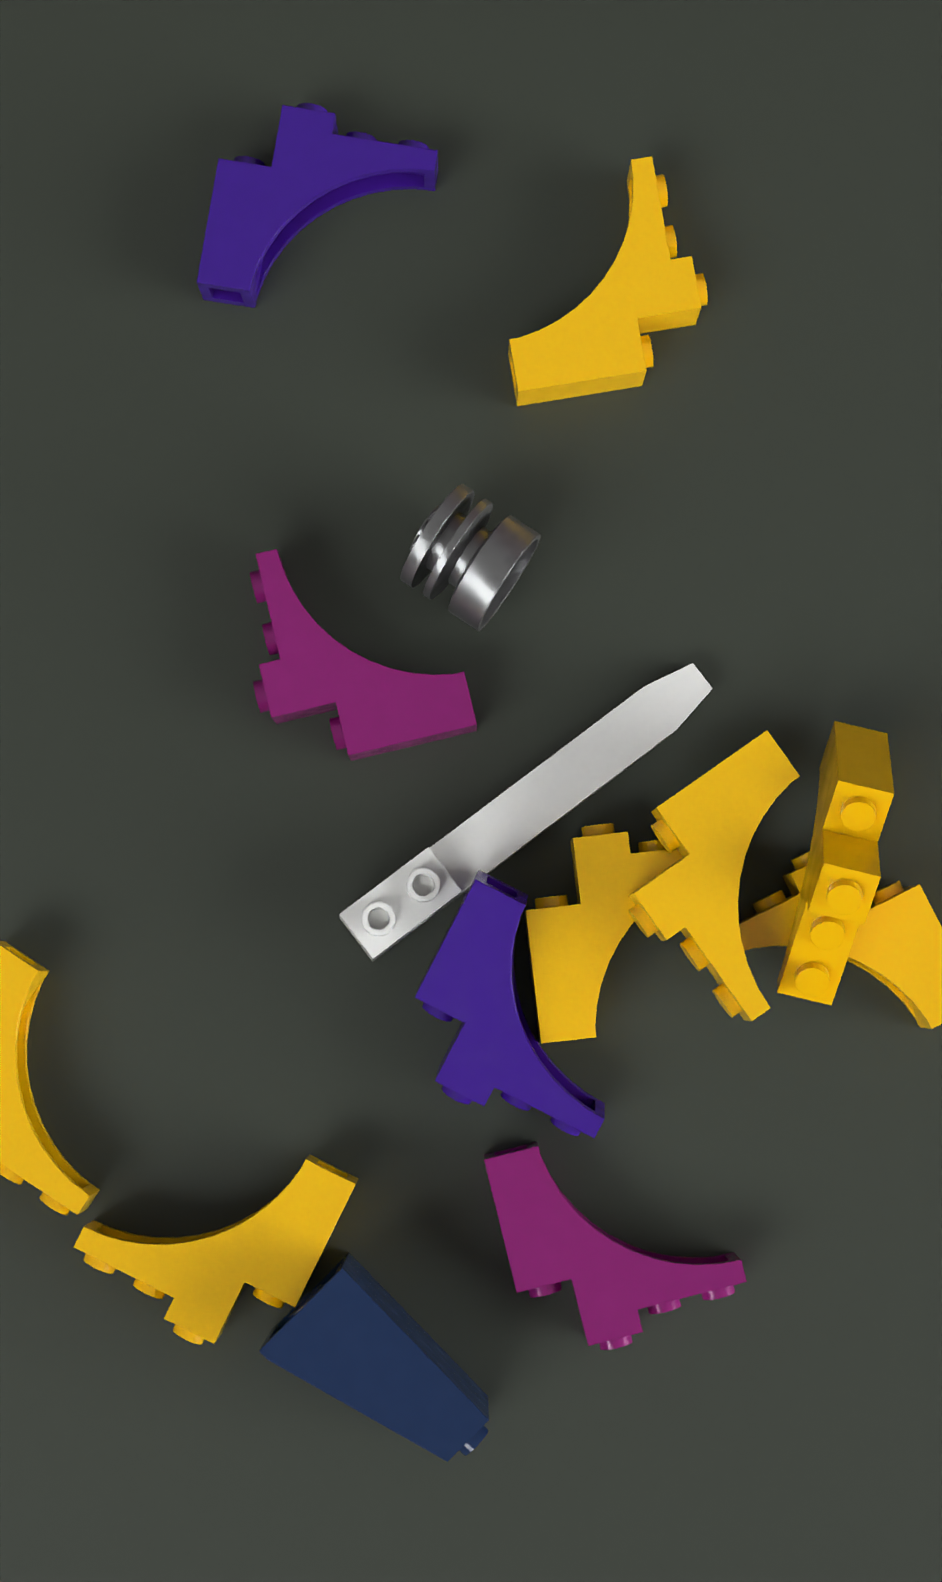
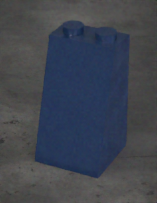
M350 1253L269 1332L259 1350L270 1362L447 1462L458 1451L464 1456L468 1455L481 1443L489 1432L484 1426L489 1421L488 1395Z

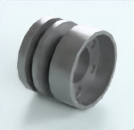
M462 483L440 505L435 507L420 527L411 544L410 554L403 566L400 579L414 588L430 573L423 590L424 596L430 600L438 596L449 584H452L456 588L451 597L448 611L477 631H480L494 616L517 583L534 554L541 535L512 515L502 520L492 532L486 529L493 509L492 502L486 498L483 499L467 515L475 494L472 489Z

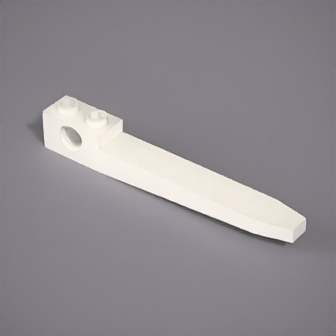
M693 663L642 687L430 848H426L339 914L341 921L373 962L467 891L478 870L486 874L492 872L672 735L713 688Z

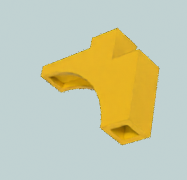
M652 156L631 159L627 177L629 195L628 227L617 257L602 281L575 309L556 322L525 336L509 339L508 357L517 406L642 386L647 371L646 368L653 367V350L649 335L640 336V334L696 325L701 306L707 305L708 295L704 274H695L692 256L676 258L677 241L673 225H664L662 207L668 206L666 180L664 174L655 175Z
M838 721L833 723L819 767L818 799L809 857L791 935L777 979V993L831 1006L859 924L864 925L881 878L878 841L894 797L888 733Z
M768 730L651 812L657 822L651 825V828L658 840L669 853L677 849L683 858L629 895L635 906L628 911L644 935L649 938L655 933L660 941H665L681 931L686 939L680 943V947L698 971L707 967L719 984L712 992L723 1009L731 1018L740 1014L743 1020L746 1021L755 1020L769 1010L770 1006L755 982L742 945L738 913L740 877L750 842L763 816L788 785L800 777Z
M613 823L581 827L582 837L572 838L570 844L578 904L568 905L567 895L534 899L536 909L524 911L538 1036L541 1044L596 1037L597 1002L606 969L619 942L635 922L628 911L635 906L629 895L683 857L677 849L669 853L659 840L638 843L639 853H630L628 832L615 833Z
M809 851L792 859L791 861L796 870L782 876L792 896L786 898L782 890L768 895L752 904L756 914L739 922L744 951L768 946H788L805 877ZM900 880L876 891L873 898L874 904L870 907L865 924H859L847 961L868 972L887 986L903 1002L916 1019L920 1028L933 1029L942 1024V926L921 885L903 888Z
M0 941V1175L19 1185L24 1180L42 1191L39 1199L54 1211L63 1215H68L72 1211L78 1215L89 1208L100 1190L71 1166L50 1138L35 1106L27 1065V1040L30 1019L37 995L50 971L7 942Z
M309 1154L299 1172L274 1199L258 1211L231 1225L198 1235L152 1237L114 1229L93 1220L83 1227L74 1248L86 1253L83 1258L84 1262L99 1271L113 1274L115 1269L135 1278L133 1286L151 1297L163 1299L165 1294L173 1297L174 1299L164 1317L165 1320L175 1324L172 1329L173 1332L194 1344L202 1345L204 1340L214 1344L221 1335L246 1283L255 1287L253 1295L268 1305L282 1309L284 1304L287 1303L296 1307L359 1178Z

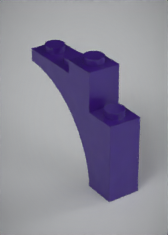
M301 103L297 107L282 105L272 166H265L261 160L249 156H237L234 158V161L218 158L197 276V285L203 300L256 308L257 297L273 263L288 243L302 229L334 207L362 196L391 190L417 189L435 191L439 171L438 150L429 149L426 144L415 140H401L398 144L377 141L375 137L364 132L353 131L348 132L346 136L339 135L335 113L328 112L324 107L313 103Z
M478 870L415 995L416 999L424 1002L422 1008L430 1015L446 1022H451L453 1017L462 1022L438 1067L435 1082L443 1085L441 1089L447 1096L467 1105L474 1101L485 1106L495 1087L502 1091L501 1097L509 1104L525 1111H529L531 1107H534L551 1116V1123L560 1130L574 1136H579L583 1132L595 1138L605 1119V1103L577 1086L551 1061L533 1034L521 1006L514 970V945L516 931L521 914L526 907L528 894Z

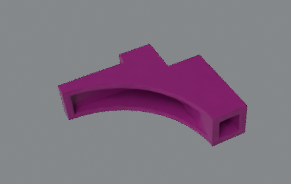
M277 549L255 554L259 570L250 572L251 583L257 604L267 602L271 622L262 624L263 634L269 655L279 654L280 657L279 660L259 664L262 679L253 681V686L260 713L270 711L273 721L279 724L338 710V717L329 718L336 750L347 748L351 761L477 731V722L464 672L437 675L410 673L380 665L352 652L321 628L302 606L290 586Z
M537 1141L484 1155V1162L516 1292L528 1290L531 1298L546 1296L562 1290L561 1282L571 1279L588 1346L599 1343L600 1350H612L631 1344L633 1342L631 1335L643 1332L638 1309L647 1307L649 1314L665 1313L681 1307L680 1299L701 1294L703 1300L720 1299L734 1294V1285L747 1282L742 1261L734 1252L701 1257L672 1256L636 1247L608 1234L574 1207L559 1189L541 1157Z

